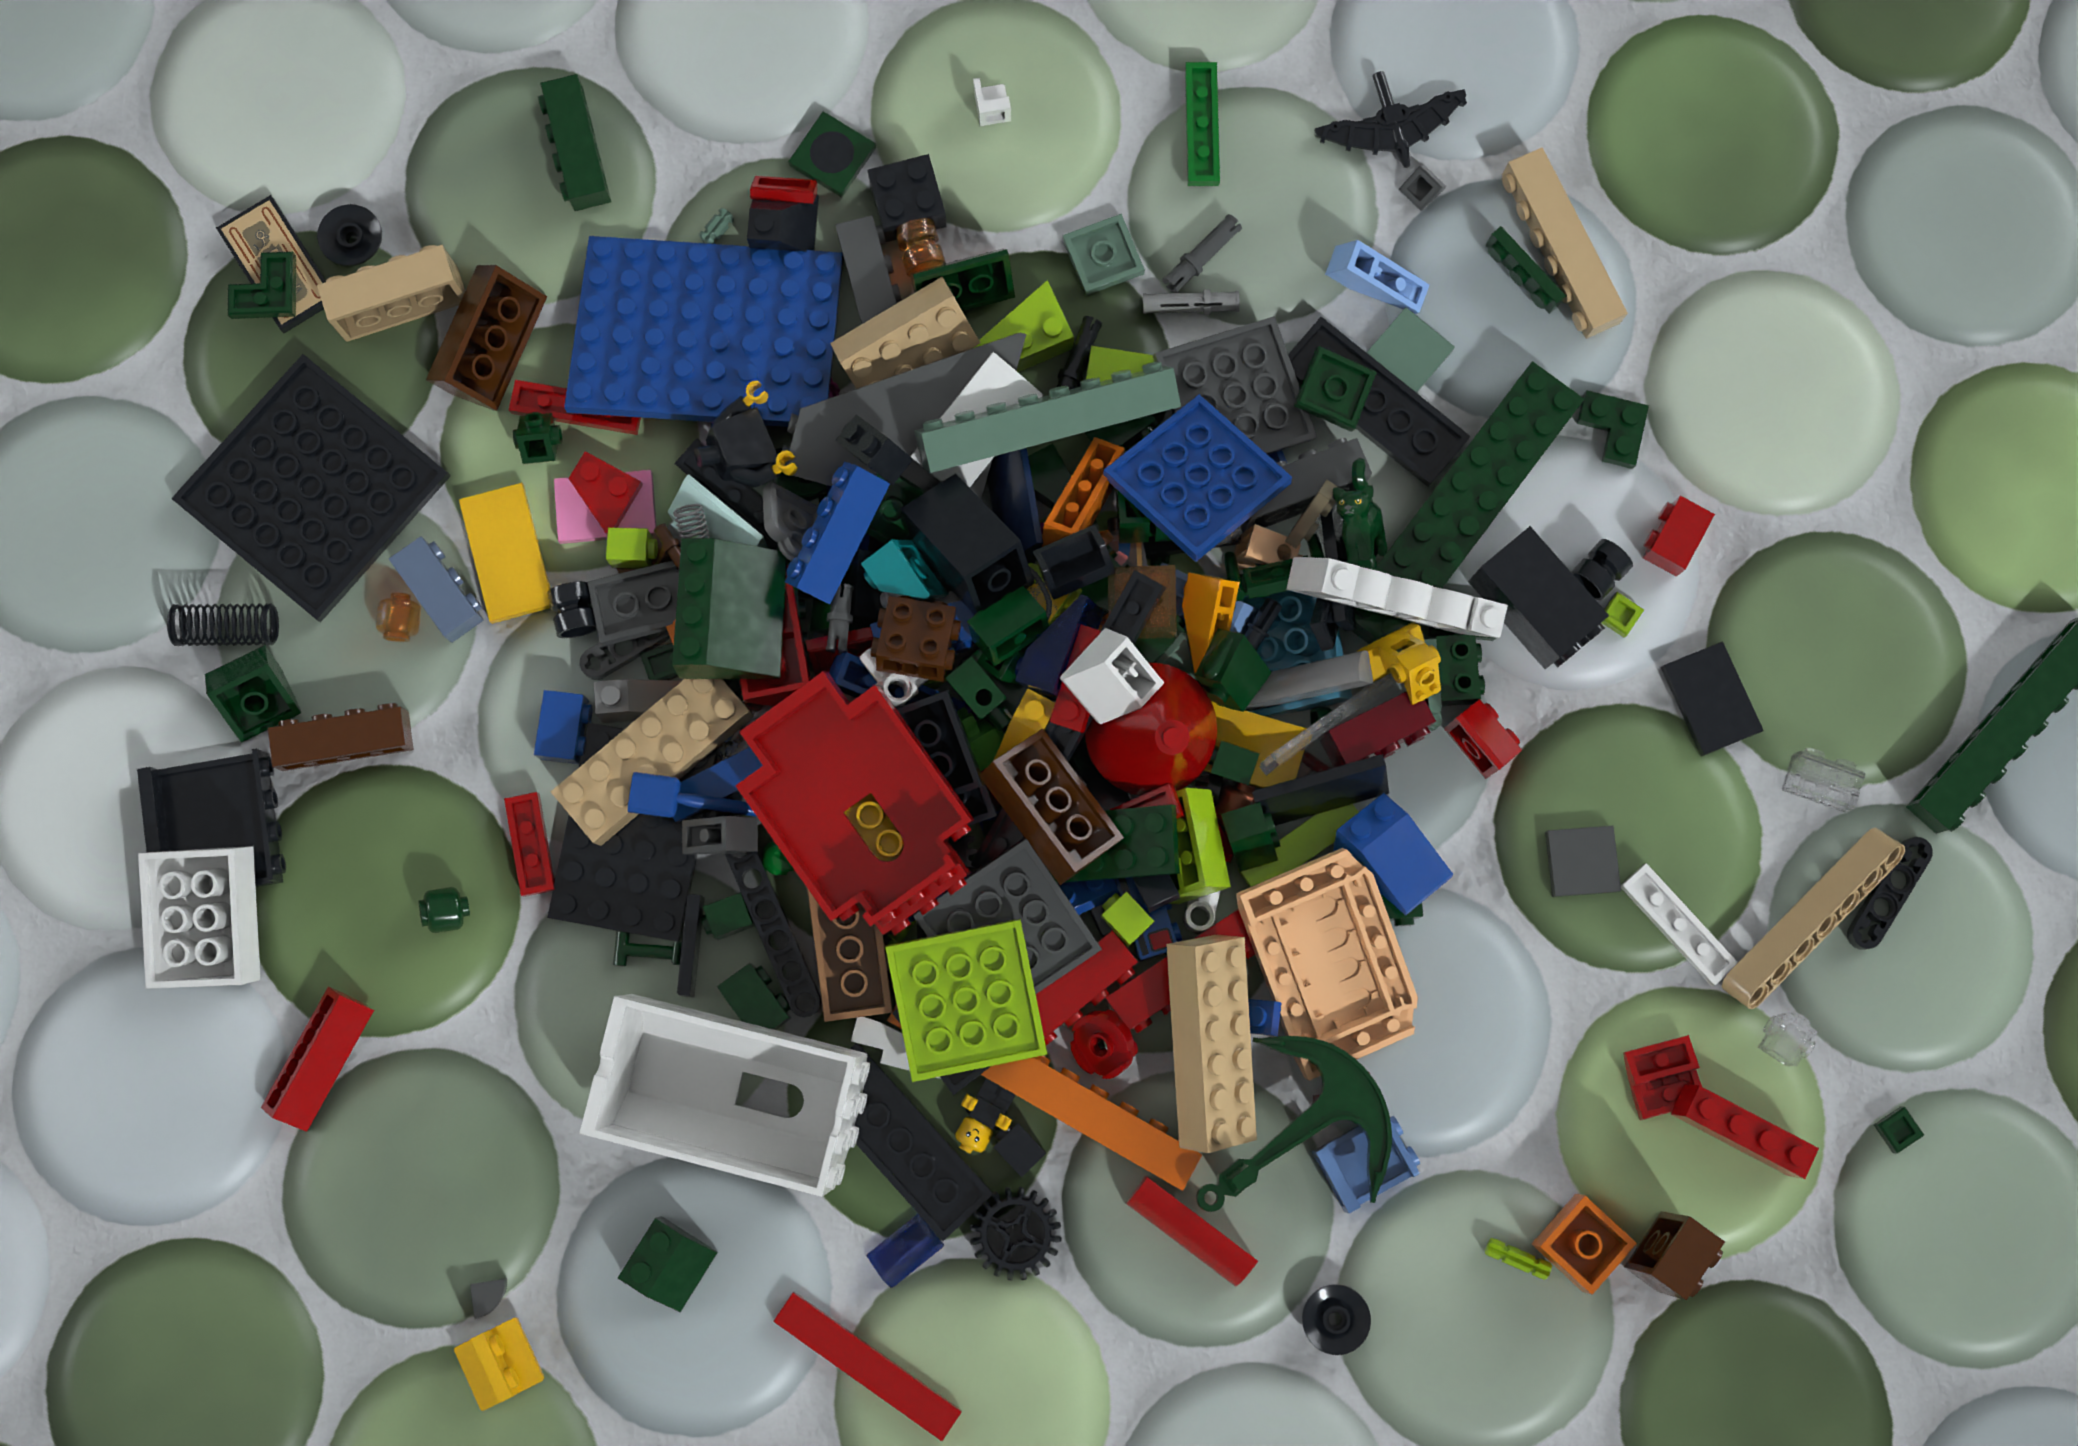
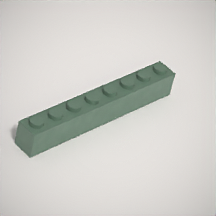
M1161 362L1148 363L1142 366L1143 371L1132 374L1131 370L1114 372L1111 374L1112 379L1100 382V378L1087 379L1080 382L1081 387L1069 390L1068 386L1056 387L1049 390L1050 395L1038 398L1037 394L1019 397L1018 403L1006 406V402H1000L986 406L987 412L975 414L971 410L957 413L954 415L955 420L943 423L942 419L926 421L922 423V429L914 430L923 469L933 473L1181 407L1174 368L1162 366Z

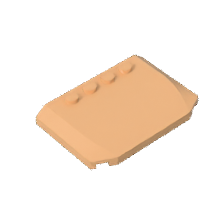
M1338 849L1236 893L1239 912L1272 1000L1281 1002L1280 1021L1286 1036L1310 1037L1328 1042L1344 1050L1357 1060L1414 1034L1415 1026L1412 1025L1414 1009L1417 1008L1418 996L1374 875L1359 863L1347 849ZM1294 1057L1304 1078L1308 1081L1321 1076L1314 1064L1308 1060Z

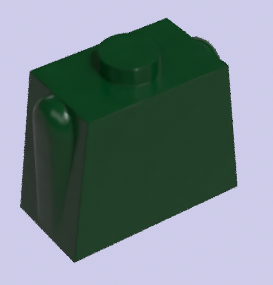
M1218 628L1195 673V677L1208 692L1207 696L1210 700L1219 706L1244 712L1272 672L1244 634Z

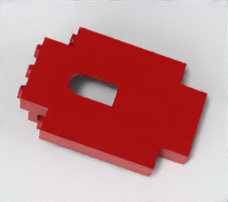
M822 671L739 731L763 766L735 786L830 921L838 917L842 921L847 920L860 910L856 905L860 902L866 911L862 916L869 926L875 924L882 935L890 930L896 935L912 924L908 919L911 915L919 910L923 916L939 904L936 899L939 895L947 890L951 896L967 884L964 878L970 874V871L947 839L952 837L955 842L971 831L968 824L975 819L880 686H872L852 702H849L828 672ZM870 793L903 838V851L895 860L883 861L878 859L844 813Z

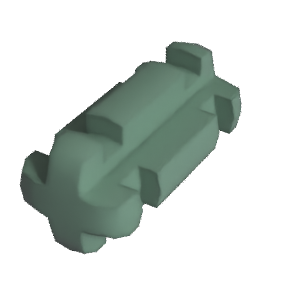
M720 208L718 210L720 212L719 215L715 214L704 227L706 230L699 233L704 243L715 244L714 240H719L729 228L728 223L734 222L733 215L729 211Z

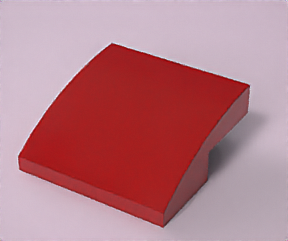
M1689 1035L1623 1053L1627 1076L1640 1121L1671 1113L1684 1084L1702 1086L1696 1070L1700 1067Z

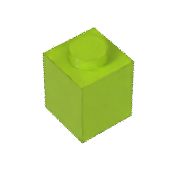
M608 527L606 560L612 568L640 569L652 566V559L657 558L658 543L657 539H653L647 528Z
M1125 892L1121 897L1115 893L1102 905L1105 912L1101 915V918L1128 947L1155 922L1128 892Z

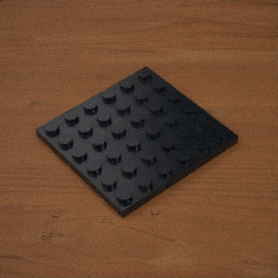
M302 354L171 499L321 623L451 475Z

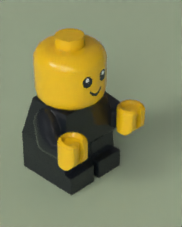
M987 1078L976 1097L966 1094L961 1102V1106L966 1109L969 1116L963 1119L955 1133L956 1140L961 1143L959 1148L969 1154L973 1150L982 1153L993 1136L992 1129L1007 1131L1012 1119L1005 1115L1016 1095Z

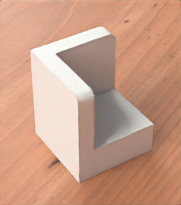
M980 78L973 79L980 126L1010 122L1011 106L1009 96L1006 95L1005 85L981 87Z

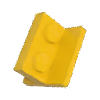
M517 1317L483 1332L454 1348L456 1357L481 1411L540 1383L545 1378Z

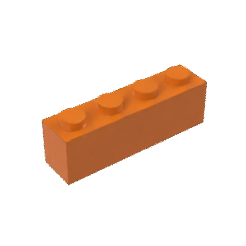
M1094 437L1044 523L1042 547L1092 526L1114 487L1103 475L1104 469L1124 454V447Z

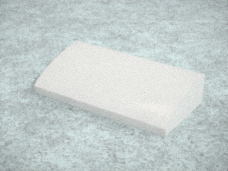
M993 352L940 419L945 423L955 420L954 415L957 413L973 410L975 414L987 412L986 406L1006 402V406L1017 404L1019 397L1037 394L1038 398H1040L1043 394ZM917 447L914 450V452L910 455V457H912L915 462L922 466L919 449ZM994 456L930 474L940 482H943L956 473L970 488Z

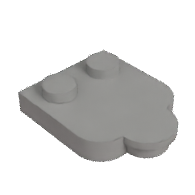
M770 481L763 488L764 527L768 535L778 542L782 554L792 561L794 558H797L803 546L802 538L805 532L813 526L818 516V506Z

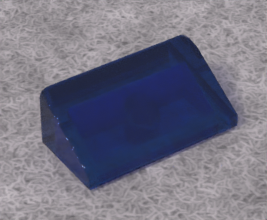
M917 1214L866 1256L882 1280L890 1288H893L942 1249L944 1243L924 1219Z

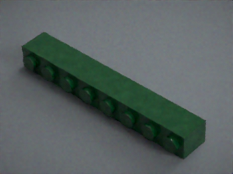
M2078 617L2071 620L1906 806L1934 833L1937 834L1947 830L1952 832L1957 829L1965 820L1964 812L1969 807L1977 806L1985 798L1986 793L1984 790L1990 783L1995 784L2006 774L2007 769L2005 766L2011 759L2013 761L2018 759L2027 750L2028 746L2025 743L2029 738L2039 735L2048 726L2049 722L2046 719L2051 713H2057L2069 702V698L2066 696L2073 689H2078Z

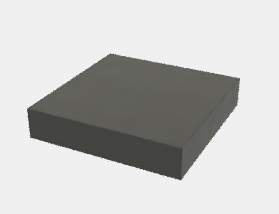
M1614 825L1548 830L1545 832L1552 897L1616 893L1621 891Z

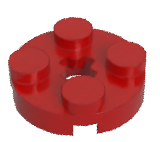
M1113 1010L1092 1011L1080 1018L1072 1028V1032L1074 1031V1040L1070 1042L1072 1054L1078 1065L1091 1075L1095 1072L1098 1075H1102V1079L1114 1078L1131 1065L1133 1057L1138 1052L1137 1043L1133 1040L1129 1028ZM1100 1038L1105 1041L1107 1049L1099 1048Z

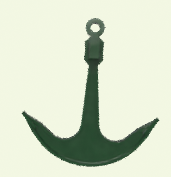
M1300 1036L1253 1037L1252 1042L1259 1043L1282 1054L1308 1060L1314 1064L1321 1074V1093L1315 1102L1250 1159H1237L1217 1175L1216 1185L1205 1184L1201 1186L1196 1194L1198 1206L1207 1212L1219 1210L1224 1204V1195L1238 1196L1244 1189L1257 1181L1258 1172L1261 1168L1339 1120H1348L1359 1125L1366 1135L1368 1142L1367 1177L1370 1203H1375L1390 1158L1392 1128L1385 1099L1373 1077L1354 1057L1328 1042ZM1209 1191L1214 1192L1216 1195V1201L1211 1205L1207 1204L1204 1200L1205 1194Z

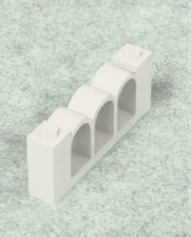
M1294 557L1286 588L1289 591L1458 634L1495 638L1501 637L1508 606L1464 593L1433 587L1422 582L1394 577L1387 573L1330 558Z

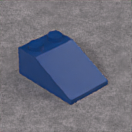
M1385 793L1377 797L1336 830L1333 852L1341 848L1347 849L1359 863L1373 873L1380 893L1405 916L1453 876L1451 870L1410 815Z

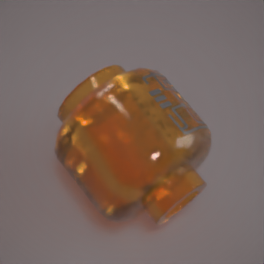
M391 593L390 598H385L378 603L377 631L383 634V639L409 642L410 637L419 633L421 606L417 602L412 601L409 594Z

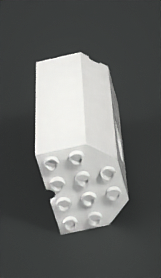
M635 994L614 996L599 1054L601 1056L600 1065L593 1078L579 1134L821 1197L834 1190L836 1185L841 1184L845 1171L844 1161L850 1147H855L859 1134V1127H855L858 1113L863 1114L867 1101V1094L863 1093L870 1069V1063L867 1062V1053ZM746 1072L795 1085L800 1089L804 1098L801 1111L796 1116L783 1117L736 1105L743 1073Z

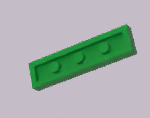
M1186 62L1188 186H1219L1217 62Z

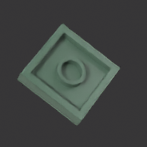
M1122 213L1064 234L1062 237L1085 296L1139 277L1145 273L1144 266Z
M1405 307L1366 353L1417 393L1452 353L1455 346Z

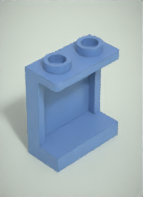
M1394 1116L1390 1117L1392 1128L1390 1158L1385 1177L1377 1195L1410 1177L1420 1174L1416 1167L1420 1165V1161L1412 1147L1406 1148L1400 1136L1404 1133ZM1359 1126L1311 1151L1343 1211L1349 1214L1359 1209L1361 1204L1370 1200L1367 1177L1368 1142L1364 1131Z

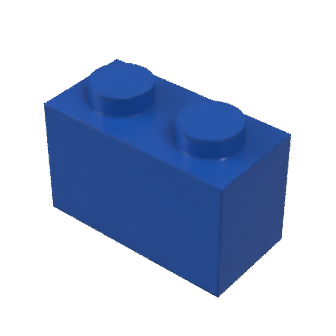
M544 690L534 756L546 761L571 764L580 763L581 756H584L586 737H584L585 725L588 722L591 723L593 707L584 695Z

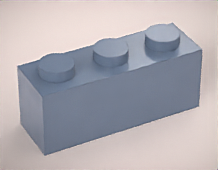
M420 536L390 557L389 560L442 635L453 643L484 621L478 612L482 609V606L471 592L466 595L461 589L460 585L464 581L453 567L447 569L441 560L446 556L435 541L429 544Z

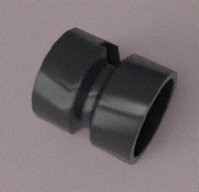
M1601 539L1588 553L1589 559H1582L1571 571L1594 599L1600 601L1615 587L1614 580L1620 581L1633 567V562L1628 554L1617 544L1607 539Z
M587 582L565 583L548 590L550 608L552 611L557 612V615L553 618L557 637L574 638L597 631L593 608H590L592 603Z

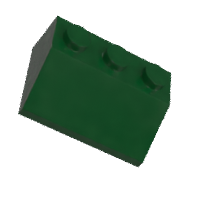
M1003 248L910 273L914 293L943 277L962 311L1015 298L1009 253L1007 249Z

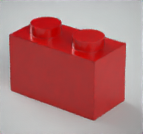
M1681 495L1672 504L1667 502L1658 516V519L1662 521L1658 530L1652 529L1643 544L1647 550L1642 558L1677 577L1686 570L1715 514Z

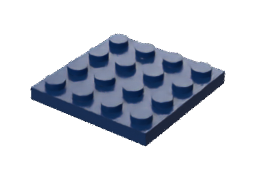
M1200 394L1106 467L1103 473L1108 482L1195 562L1287 488L1292 481L1291 475Z

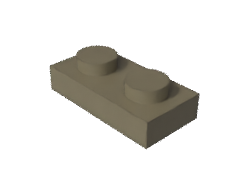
M1327 479L1292 528L1285 542L1297 548L1303 538L1307 541L1311 539L1319 527V524L1315 522L1318 516L1321 514L1326 517L1336 502L1332 498L1333 488L1337 487L1335 484Z

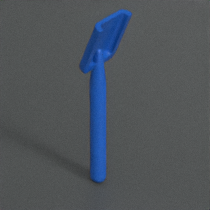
M634 772L632 775L628 801V812L671 818L677 812V805L682 804L694 808L757 817L748 803L744 801L679 793L681 783L676 777Z

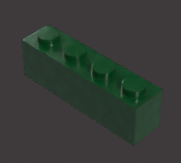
M578 74L541 82L543 95L538 96L543 115L548 114L550 124H546L545 129L550 144L555 143L557 153H553L552 157L557 173L562 172L564 182L559 183L564 202L570 201L574 211L611 203L584 89Z

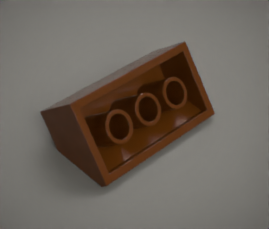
M477 265L426 380L451 395L497 411L547 296L497 265Z
M1043 728L992 761L979 775L1059 885H1062L1124 838Z

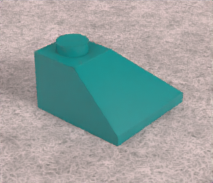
M891 540L861 563L866 571L864 573L866 581L872 588H878L879 591L922 599L944 598L949 594L912 540Z

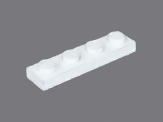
M1647 863L1643 864L1621 884V889L1710 986H1715L1738 963Z

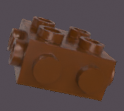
M889 596L886 608L881 607L879 610L877 627L882 628L880 638L874 637L871 647V657L876 658V671L944 682L946 670H952L954 664L955 650H950L952 640L958 641L961 621L956 620V607L949 606L941 601L930 603L915 600L910 596Z

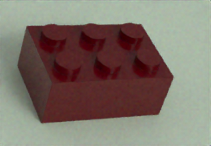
M1406 691L1334 727L1323 736L1320 742L1334 768L1380 754L1386 759L1401 748L1400 744L1405 742L1406 746L1409 747L1423 740L1426 735L1431 733L1428 728L1436 720L1425 700L1411 705Z

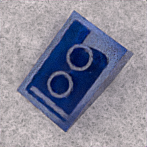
M1080 595L1026 649L1024 657L1019 658L1015 668V675L1017 676L1015 681L1026 689L1056 701L1062 684L1060 676L1066 671L1080 625L1098 630L1104 611L1090 598Z

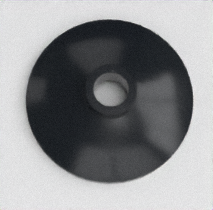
M355 204L341 205L332 209L324 216L318 227L317 240L321 251L330 261L341 266H356L368 261L376 254L382 241V228L376 216L367 208ZM351 236H358L355 242L348 243Z
M1333 1284L1321 1287L1308 1298L1302 1313V1325L1308 1340L1317 1349L1330 1355H1344L1359 1348L1366 1340L1370 1331L1371 1315L1366 1301L1358 1292L1344 1285ZM1333 1312H1338L1341 1316L1340 1322L1336 1325H1332L1329 1322V1316Z

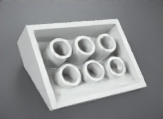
M253 846L138 853L146 989L243 985L261 980Z

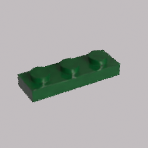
M1502 226L1491 234L1485 245L1490 256L1496 262H1501L1509 270L1510 277L1516 284L1524 286L1531 294V299L1537 307L1545 309L1549 314L1554 311L1566 295Z

